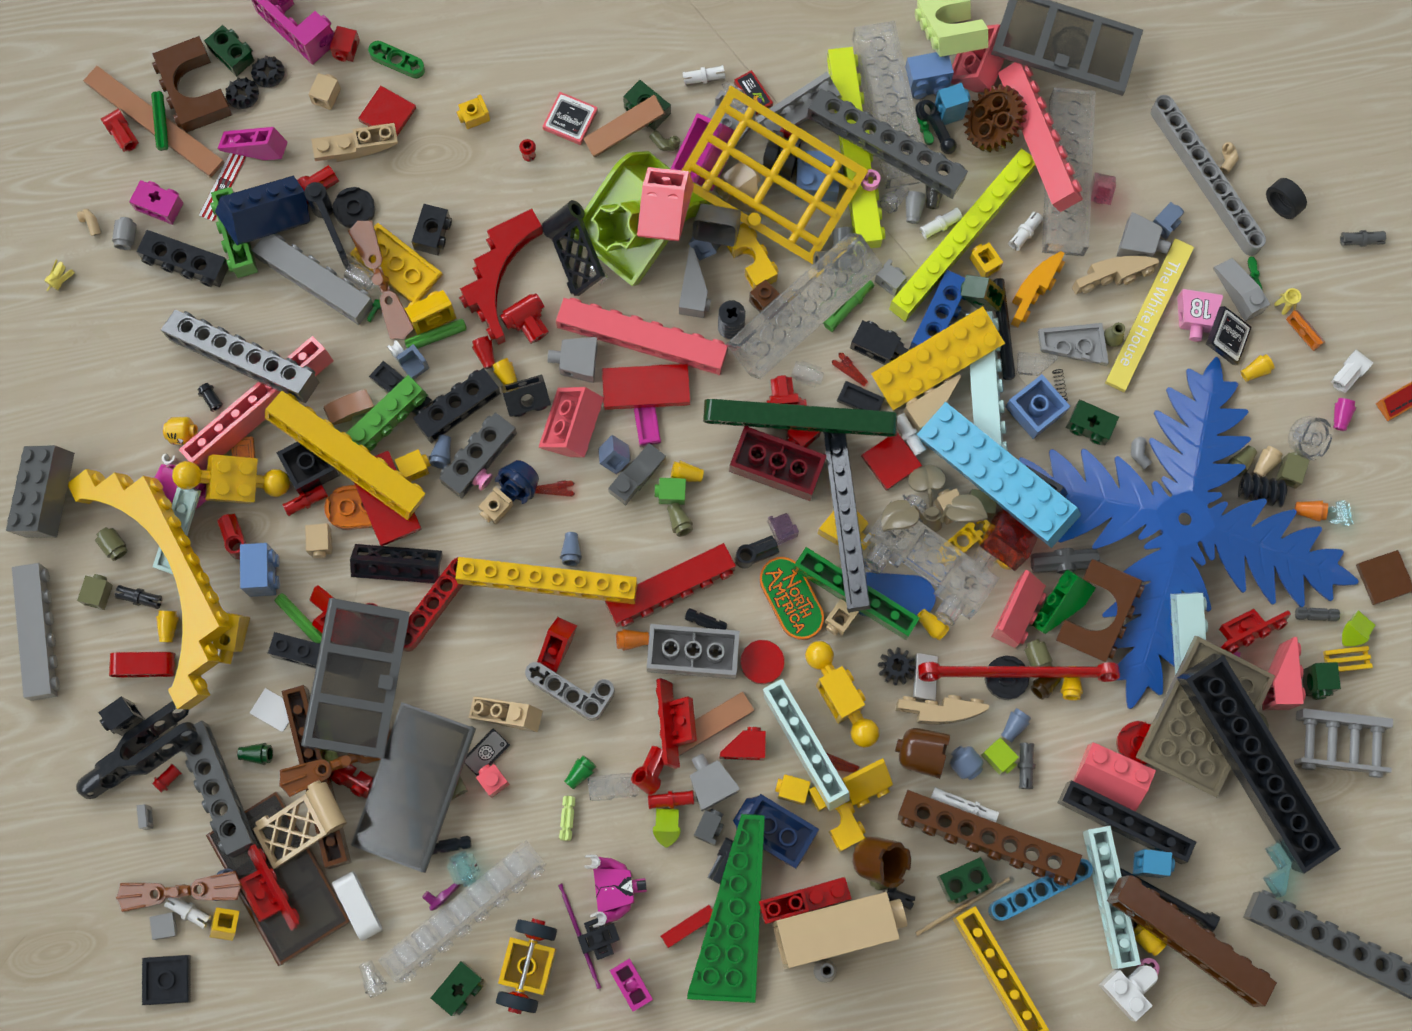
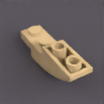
M390 123L352 129L353 133L311 139L315 162L337 159V162L346 161L388 149L398 144L395 124Z
M1122 256L1102 260L1091 264L1087 271L1088 275L1077 279L1072 289L1076 295L1081 292L1083 294L1089 293L1095 289V286L1099 284L1105 286L1113 280L1117 286L1122 283L1128 285L1134 282L1136 277L1141 275L1146 277L1154 273L1159 261L1157 258L1146 256Z
M948 695V698L945 697L942 700L941 706L938 705L937 701L925 700V703L916 702L914 697L903 696V699H898L895 711L917 714L916 723L941 725L974 718L985 713L989 709V705L983 704L984 701L980 699L964 701L961 700L962 697L956 695Z

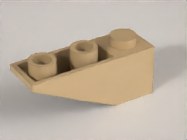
M960 374L954 378L950 376L941 382L942 385L937 388L933 386L926 390L924 396L920 399L915 397L906 403L907 407L904 413L914 429L916 428L919 432L945 402H948L961 378Z
M474 696L468 718L519 730L538 732L543 710L529 704Z

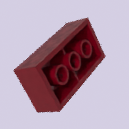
M744 426L729 465V472L811 501L827 455ZM756 454H760V458L755 459L754 456H756ZM777 461L781 462V465L775 466L774 464ZM797 468L801 469V473H795Z

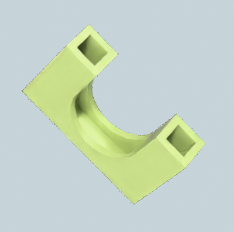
M917 0V9H915L916 21L920 22L921 30L925 31L927 40L931 41L932 49L936 50L939 57L988 48V28L982 19L950 24L971 19V0Z

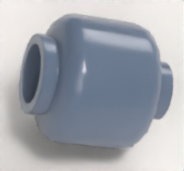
M959 746L951 753L953 757L950 760V765L961 779L968 778L972 780L983 771V760L972 746L964 748Z

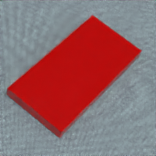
M688 364L602 368L604 410L690 405Z
M389 451L374 456L382 458L388 464V467L394 471L397 470ZM354 482L381 547L422 530L415 512L406 520Z

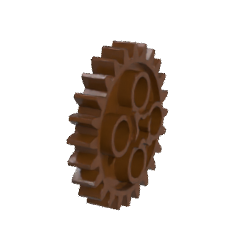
M999 84L998 88L992 85L991 91L985 88L983 96L978 93L979 99L977 101L972 100L974 106L967 108L970 114L964 116L968 119V122L963 124V126L968 128L964 132L968 135L967 140L972 142V145L984 152L986 150L991 153L992 149L998 152L1000 146L1006 149V142L1013 144L1012 137H1019L1017 131L1024 129L1020 124L1027 121L1022 116L1028 113L1024 109L1027 105L1022 101L1024 97L1018 91L1008 85L1004 87Z

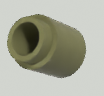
M105 527L96 534L95 542L105 555L113 561L120 559L128 552L125 542L114 528L108 529V527Z
M1039 639L1026 644L1028 648L1024 649L1030 666H1052L1051 662L1053 660L1045 642L1040 643Z

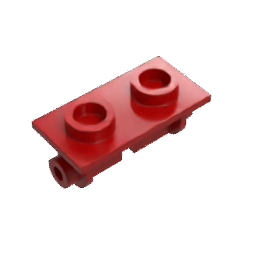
M351 764L343 769L331 772L330 777L333 782L346 786L357 797L368 798L369 790H371L374 781L373 777L363 771L354 776L353 774L357 768Z

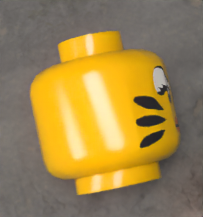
M171 417L163 426L164 438L173 445H185L198 434L197 425L189 417Z

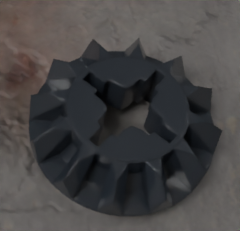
M265 55L264 58H257V62L252 64L251 75L254 82L259 86H276L284 77V66L275 56L268 57ZM267 65L271 70L269 71L268 77L265 74V72H263L265 71Z
M237 77L235 81H230L229 86L225 88V97L228 103L237 109H246L253 106L259 97L257 85L247 77L242 79ZM237 89H245L247 97L242 94L238 95Z

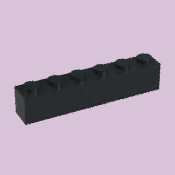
M1072 780L1065 784L1057 802L1104 827L1111 826L1112 831L1151 850L1171 852L1172 858L1179 864L1188 863L1197 843Z

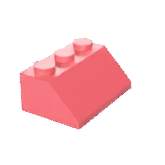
M1000 24L987 25L988 48L958 53L952 65L954 71L951 80L952 84L962 83L965 89L973 92H984L985 88L991 91V87L995 84L998 72H1000L1004 62V58L991 55ZM1008 33L1003 44L1005 47H1010L1013 39Z
M586 387L558 388L539 448L568 457H585L604 397Z
M1025 570L1018 578L991 636L1014 648L1019 643L1024 644L1028 636V632L1025 630L1028 624L1032 625L1038 614L1034 612L1037 604L1042 605L1046 597V593L1043 592L1046 585L1030 571Z
M1092 742L1087 745L1073 781L1136 812L1149 790L1156 770Z

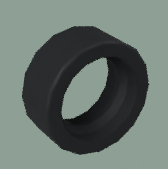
M1288 178L1278 179L1266 191V198L1272 209L1286 219L1295 218L1307 206V199L1302 189Z

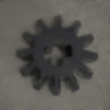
M899 647L896 648L895 654L892 649H888V656L882 654L880 657L884 662L878 663L879 668H884L879 672V675L887 674L885 682L888 683L892 678L894 686L898 684V679L903 685L906 684V678L912 679L913 677L910 671L916 670V666L909 665L915 660L914 657L907 659L909 651L906 650L902 655L900 654L901 649ZM894 662H897V665L898 663L901 664L899 671H897V668L893 670Z

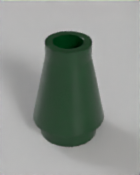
M267 743L239 747L237 757L238 760L266 765V763H271L273 759V747L267 745Z

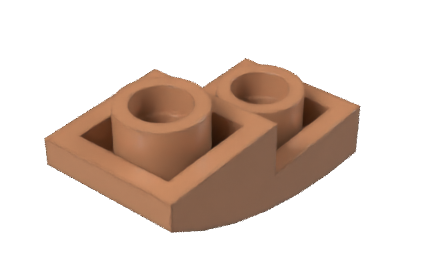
M364 389L336 399L325 405L323 409L328 420L333 425L352 421V417L355 415L369 412L374 405L367 390Z

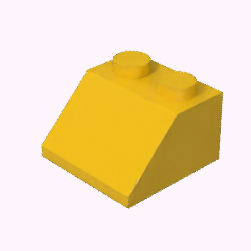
M444 290L434 291L427 298L421 301L415 300L408 307L404 308L417 335L457 319L452 303Z
M883 758L842 778L849 791V799L852 806L857 805L858 808L870 803L869 798L875 795L880 798L890 793L888 788L893 786Z

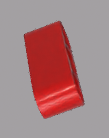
M173 652L110 653L109 676L116 678L173 677L175 675L176 654Z

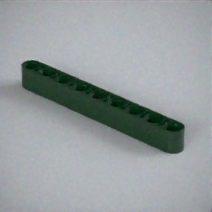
M723 399L704 400L703 422L708 424L884 437L897 436L898 413Z

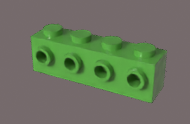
M232 187L211 192L213 202L210 204L214 215H216L215 210L220 197L235 193ZM218 218L216 226L219 234H222L224 238L221 243L224 252L228 253L229 256L227 265L230 272L234 271L237 278L257 273L258 269L250 242L236 245Z
M407 375L360 419L347 434L352 438L353 442L363 445L369 451H372L380 440L388 436L397 424L404 421L414 408L424 402L428 394L412 377Z

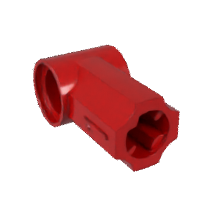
M119 108L101 118L104 126L110 135H113L123 152H130L136 148L139 142L128 127L129 124Z
M329 165L310 177L302 176L297 180L304 191L307 185L313 182L323 184L326 190L339 182Z
M235 513L223 515L217 522L225 542V549L234 559L240 560V549L233 551V547L238 543H247L237 515Z
M657 746L651 747L643 766L637 768L631 777L632 783L648 795L656 793L661 785L659 775L664 767V761L662 760L663 750Z

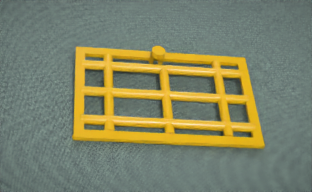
M729 86L726 95L681 171H689L690 173L692 171L705 179L702 187L693 183V193L711 204L737 209L709 192L712 185H715L790 230L792 234L789 239H786L761 224V217L758 213L754 212L748 216L741 211V222L813 264L815 251L822 250L869 170L738 89ZM734 98L748 106L745 114L730 106ZM755 112L792 133L789 140H785L754 121L752 117ZM725 113L739 121L728 143L713 135ZM746 127L751 128L783 148L771 170L735 149ZM799 138L834 159L833 165L829 167L795 146ZM708 142L722 150L711 172L696 164ZM790 153L826 174L814 196L778 175ZM729 156L734 157L766 177L754 199L718 177ZM842 165L856 173L853 180L838 172ZM833 180L847 187L835 209L821 201ZM773 182L809 203L797 225L761 204ZM816 208L830 216L819 237L804 230ZM799 237L813 244L810 252L796 245Z

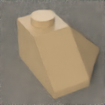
M742 162L737 163L720 177V179L753 199L758 192L757 183L761 182L760 173ZM716 186L718 194L728 204L749 213H757L755 209Z

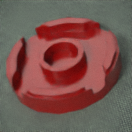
M757 640L745 647L741 655L740 666L743 674L755 684L765 685L774 682L781 675L785 659L781 649L776 644L768 640Z
M1135 721L1125 725L1117 735L1116 746L1118 753L1143 765H1147L1148 763L1136 758V755L1151 724Z

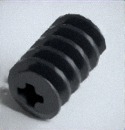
M729 300L724 302L719 308L718 331L726 339H736L744 331L746 311L741 303Z
M1246 472L1239 483L1238 497L1244 493L1245 500H1248L1250 495H1253V501L1259 497L1266 500L1270 499L1271 506L1277 500L1279 507L1282 508L1288 489L1284 480H1279L1278 482L1275 478L1268 480L1267 476L1260 478L1258 474H1254L1251 477V473Z

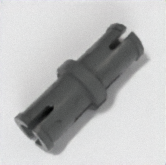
M1360 230L1359 232H1342L1340 236L1342 246L1360 245V247H1366L1371 244L1386 243L1385 231L1367 232L1366 230Z
M1020 743V763L1017 765V768L1020 769L1019 789H1033V769L1036 766L1033 763L1034 743Z

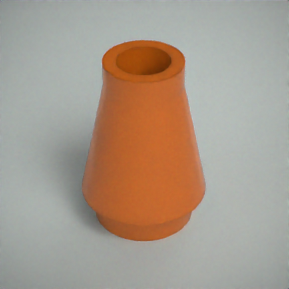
M1323 500L1296 501V515H1301L1318 522L1326 520L1328 503H1323Z
M627 629L617 631V649L625 651L649 645V633Z

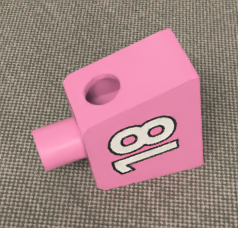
M1182 289L1177 296L1179 327L1190 330L1189 340L1194 342L1202 341L1203 332L1209 333L1211 331L1218 309L1221 306L1223 295Z

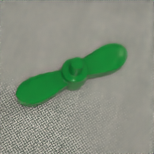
M915 113V118L920 125V132L923 133L925 143L932 145L934 137L929 131V124L926 121H921Z
M1251 256L1247 261L1251 272L1249 276L1262 289L1259 280L1260 273L1257 270V261Z
M375 299L372 305L374 308L367 318V321L370 323L377 311L381 309L380 299Z

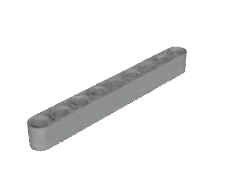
M1160 95L1151 108L1153 119L1241 250L1246 255H1256L1265 245L1266 237L1174 100L1168 95ZM1170 122L1175 123V124L1177 125V127H1176V126H1172V125L1170 124ZM1181 139L1187 140L1188 143H1184ZM1193 156H1197L1200 160L1194 159ZM1204 172L1209 173L1211 177H1207ZM1215 189L1220 190L1222 194L1217 193ZM1227 206L1232 207L1234 211L1228 210ZM1238 223L1243 224L1246 229L1241 228ZM1250 240L1256 242L1257 246L1252 245Z

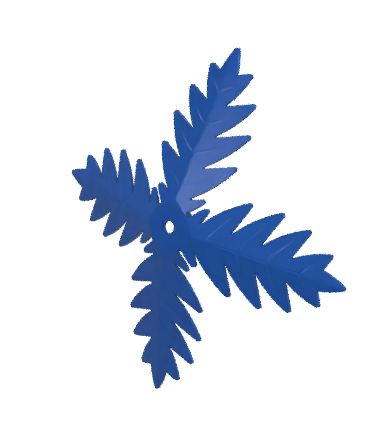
M1215 357L1210 362L1203 375L1192 369L1186 370L1188 385L1194 400L1171 387L1166 389L1173 408L1187 426L1158 410L1154 411V416L1164 434L1180 452H1176L1154 438L1149 439L1152 450L1159 462L1176 481L1174 482L1165 476L1161 478L1164 486L1172 494L1171 497L1166 494L1157 481L1152 482V495L1136 471L1119 456H1116L1114 459L1119 488L1106 468L1086 449L1081 450L1086 482L1075 467L1054 449L1049 451L1053 477L1035 463L1023 457L1019 458V461L1025 466L1028 465L1064 486L1068 493L1066 499L1074 504L1081 513V516L1058 540L1059 543L1083 535L1098 527L1109 518L1112 519L1094 542L1092 549L1095 550L1117 542L1144 525L1146 526L1138 536L1139 540L1148 538L1157 531H1160L1162 534L1144 545L1146 550L1158 548L1160 550L1145 556L1123 571L1143 580V582H1150L1144 585L1145 588L1140 599L1135 597L1132 604L1136 607L1133 615L1141 614V616L1124 625L1127 628L1122 639L1117 638L1114 644L1117 649L1134 647L1118 663L1120 678L1116 680H1126V703L1128 709L1135 706L1147 687L1157 695L1163 694V672L1159 655L1175 667L1170 594L1182 592L1203 593V597L1207 601L1205 611L1209 612L1212 609L1204 581L1192 560L1194 559L1201 566L1206 564L1204 555L1198 546L1199 542L1202 543L1210 561L1215 559L1216 547L1227 573L1242 593L1246 591V558L1257 585L1271 605L1276 603L1274 567L1285 589L1299 607L1305 606L1304 577L1328 601L1333 600V585L1346 586L1359 583L1356 577L1338 564L1344 554L1343 550L1321 549L1309 551L1322 531L1321 526L1298 530L1281 539L1297 513L1295 509L1272 515L1252 527L1267 503L1265 498L1242 504L1224 515L1222 513L1228 506L1226 501L1208 508L1207 504L1222 497L1221 492L1208 491L1229 482L1246 468L1244 464L1213 463L1234 454L1251 441L1249 436H1217L1234 427L1249 413L1247 409L1220 408L1233 395L1238 387V383L1223 381L1221 363L1218 357ZM1187 513L1191 517V523L1189 525H1182L1179 522L1180 514ZM1115 602L1102 616L1104 618L1116 617L1117 603Z

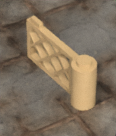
M320 780L313 782L308 786L309 790L305 795L269 818L266 815L255 822L257 826L253 830L273 869L280 867L325 836L347 824L326 782L321 783ZM303 802L308 807L307 817L298 815L300 804ZM284 815L291 816L289 828L280 826L282 816ZM297 818L305 821L303 833L294 830ZM311 823L316 824L320 831L316 836L308 835ZM267 826L274 828L272 840L266 839L262 831ZM279 830L288 832L285 844L277 842ZM293 834L302 837L298 848L291 846ZM276 846L284 848L283 857L280 860H277L274 854Z

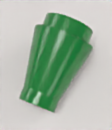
M582 755L580 759L577 758L564 782L572 789H575L580 783L595 773L593 770L597 766L586 756Z

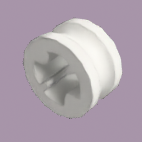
M396 340L392 346H387L396 360V357L404 351Z

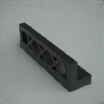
M355 544L350 557L351 577L434 584L440 577L442 551ZM359 552L369 553L367 555H358ZM390 554L391 556L382 557L381 555ZM405 556H412V558H410V559L403 558V557H405ZM428 557H429V558H436L435 561H433V560H425V559L428 558Z

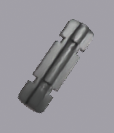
M1298 607L1295 610V618L1299 620L1326 621L1328 619V621H1338L1340 619L1339 609H1307L1306 607Z

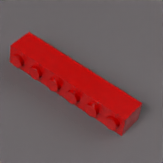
M722 543L637 584L635 604L605 601V604L616 627L622 626L624 628L633 624V619L640 616L646 618L654 613L653 610L660 606L662 609L674 604L673 600L679 597L685 599L693 595V591L700 587L703 590L714 584L713 581L719 578L725 580L731 577L736 569V565L726 545Z

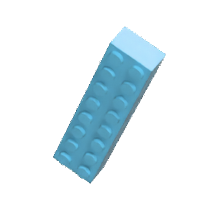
M947 402L940 407L917 433V436L926 446L1049 547L1052 548L1081 516L1080 511L1074 504Z

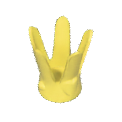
M56 259L49 276L44 280L50 285L47 291L51 287L59 290L62 283L75 272L71 269L62 275L65 266L62 262H59L56 266Z
M1289 288L1285 293L1280 294L1282 297L1274 305L1278 306L1285 303L1282 314L1285 315L1292 306L1293 311L1296 310L1297 303L1301 300V293L1295 288Z

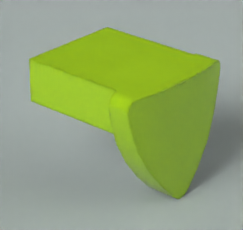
M1358 610L1343 629L1342 645L1358 646L1368 642L1370 639L1369 635L1376 625Z
M656 808V824L653 827V834L656 840L665 848L671 846L681 833V828L678 827L679 809Z

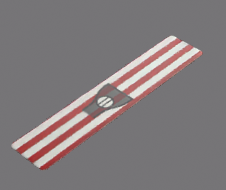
M229 154L211 192L232 186L246 156ZM210 192L199 216L214 221L217 215H214L210 203L213 202Z

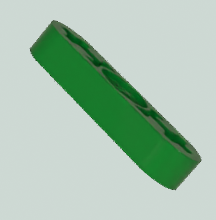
M374 41L368 47L371 59L381 65L415 79L422 77L425 73L423 61L412 54L382 41ZM379 49H381L382 53L378 52L376 55L374 50L378 51ZM399 55L402 57V61L394 64L391 62L392 57ZM411 66H419V69H415L414 71H412Z

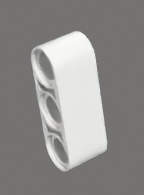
M354 871L332 882L344 910L361 941L383 930Z

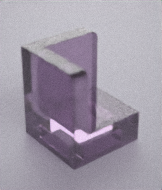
M788 513L775 518L773 516L768 517V525L778 545L798 537V528L796 524H792Z

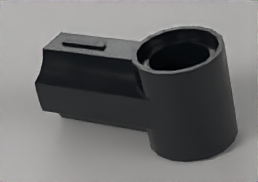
M771 535L749 545L744 544L740 546L735 555V563L738 567L745 569L754 563L779 554L776 540ZM746 552L751 556V559L745 561L741 559L740 554Z
M728 837L725 838L717 854L718 858L707 877L718 884L721 883L733 844V840Z

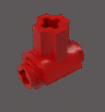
M537 293L529 294L502 311L503 314L500 315L502 322L508 330L511 328L517 331L521 330L530 344L538 342L549 333L540 319L542 317V309L545 306Z
M781 375L770 380L772 395L769 396V400H766L765 403L807 406L806 399H802L798 396V393H794L792 377Z

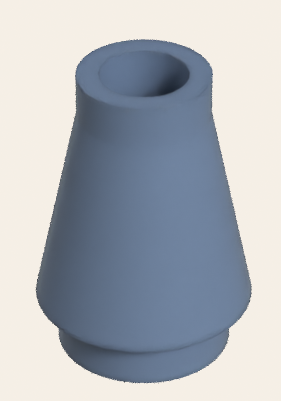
M439 435L438 441L429 456L430 464L433 467L443 469L446 465L450 464L451 437Z
M576 532L565 533L560 555L563 565L576 566L579 565L582 559L578 534Z
M1017 708L1014 712L1011 711L1001 736L1012 743L1030 724L1031 717Z

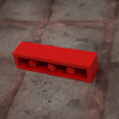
M707 905L660 935L667 948L707 924L712 913L710 905Z

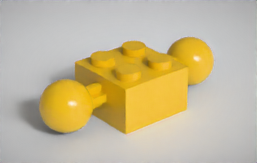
M213 454L208 456L207 470H200L195 463L184 461L177 464L172 472L174 483L181 489L189 490L195 488L199 483L206 484L205 500L251 504L255 502L256 488H263L269 496L280 497L290 487L289 476L282 470L272 469L265 473V475H257L258 458Z
M823 641L811 643L806 649L805 658L809 666L821 670L824 675L818 679L816 687L835 720L839 724L849 718L853 725L851 728L853 742L863 748L873 746L878 741L879 728L874 721L864 719L861 711L865 706L864 701L866 699L860 689L856 690L853 685L854 678L848 669L845 670L843 666L837 669L834 668L832 664L834 652L828 643Z

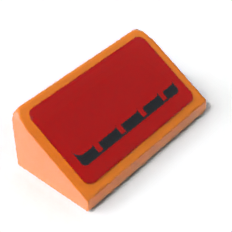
M1294 310L1286 318L1287 322L1313 351L1325 343L1324 339L1298 310Z
M1412 382L1376 403L1387 421L1412 408Z

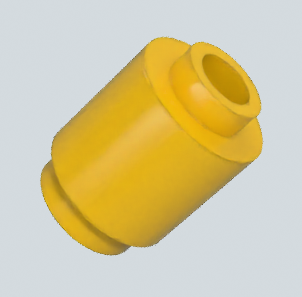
M1137 924L1133 928L1136 942L1148 954L1152 953L1156 956L1166 947L1167 944L1141 925Z

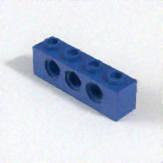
M946 270L911 342L910 350L932 337L928 334V331L933 330L939 333L952 325L950 322L953 317H958L962 308L959 306L961 299L966 300L961 296V285L965 281L964 277ZM945 295H953L955 300H948ZM942 312L947 315V318L941 319L936 313Z

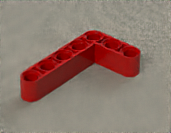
M458 557L450 562L409 616L406 635L412 636V641L410 644L404 645L403 651H413L463 587V584H458L455 579ZM451 582L453 584L450 591H443L442 586L444 583ZM432 600L439 601V606L435 609L428 608L429 602ZM366 603V604H368V605L377 606V605L374 604V603ZM360 613L361 618L367 625L395 644L399 624L397 619L381 616L367 619L366 614ZM423 617L426 619L422 627L415 626V621L418 618ZM387 623H394L392 631H384V626Z

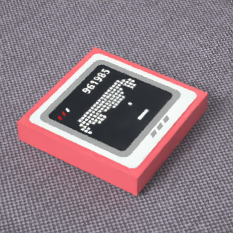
M559 92L542 126L543 130L581 145L598 111V107Z

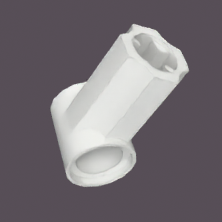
M1356 349L1343 363L1342 369L1332 379L1333 387L1338 391L1346 393L1355 381L1362 377L1371 367L1373 362Z

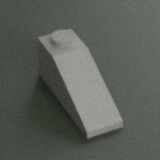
M689 247L679 303V314L704 318L705 311L709 312L711 299H707L708 291L694 248Z
M1233 258L1213 268L1244 321L1262 314L1269 307L1270 303L1260 286Z

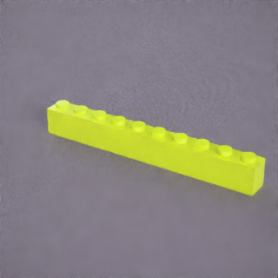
M853 47L828 49L827 65L829 75L842 96L841 100L849 101L857 109L863 111L864 94L859 90L861 75L856 71L858 55L854 54ZM852 119L847 120L850 124L856 123ZM838 135L841 154L867 170L872 169L873 154ZM843 165L844 176L853 180L856 173ZM868 177V183L873 184V177ZM861 184L849 202L855 250L881 247L882 240H885V229L880 226L882 209L877 206L879 190L877 188L874 191H867Z
M1022 148L893 298L889 307L890 311L905 322L942 280L946 270H950L1032 174L1036 165L1029 153Z

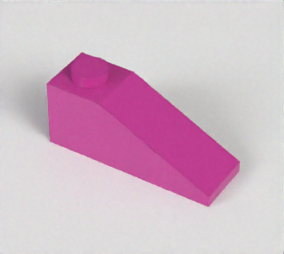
M275 127L224 131L217 149L222 152L260 160L282 159L288 141Z

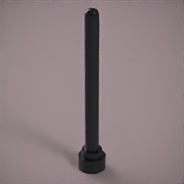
M1120 868L1122 877L1130 875L1135 876L1130 872ZM1137 877L1142 881L1143 886L1158 892L1161 899L1176 905L1180 911L1201 921L1200 924L1203 925L1204 929L1214 932L1220 921V916L1213 912L1203 913Z

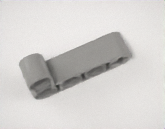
M532 662L525 670L526 677L532 685L590 721L598 720L615 695L613 684L606 679L599 680L588 694L541 663ZM540 669L541 676L546 678L544 685H542L543 680L540 677L535 676L533 678L532 671ZM554 680L561 683L560 688L556 691L549 689V684ZM601 686H608L611 689L607 696H601L598 693ZM572 692L580 695L579 700L575 703L567 700L568 695ZM591 704L598 706V712L594 715L586 713V708Z

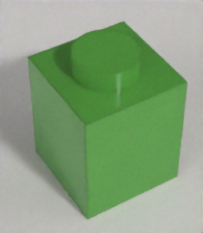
M659 478V484H655L654 497L659 498V504L671 505L679 503V505H685L686 479Z

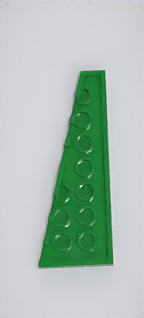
M741 814L689 986L687 999L756 1003L760 921L759 901L761 900L765 815Z

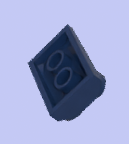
M762 794L753 798H746L733 819L737 828L741 814L765 815L763 850L794 869H797L819 832V828Z

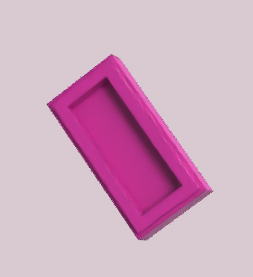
M634 408L639 446H646L648 443L651 445L660 444L661 439L656 408Z

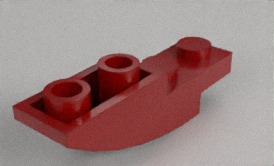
M842 877L759 901L764 923L768 924L852 898L846 878Z

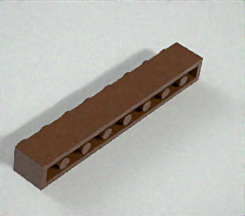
M301 685L281 691L299 765L320 759L325 760L323 749L301 746L310 701L309 689ZM315 719L312 738L320 739V733L318 731L317 721ZM324 766L318 767V772L320 774L325 773ZM329 776L327 779L321 781V783H327L330 791L332 792L336 800L331 777ZM314 824L315 830H316V834L318 835V834L320 833V831H319L317 825ZM343 827L318 841L325 868L331 869L352 863Z
M1130 875L1118 879L1107 902L1252 1007L1266 1006L1277 984L1276 981L1270 978V974L1267 971L1256 968L1252 965V961L1249 958L1234 952V948L1231 945L1219 941L1210 930L1201 928L1197 925V921L1194 918L1183 915L1178 911L1179 908L1176 905L1161 899L1158 892L1143 886L1142 881L1137 877Z

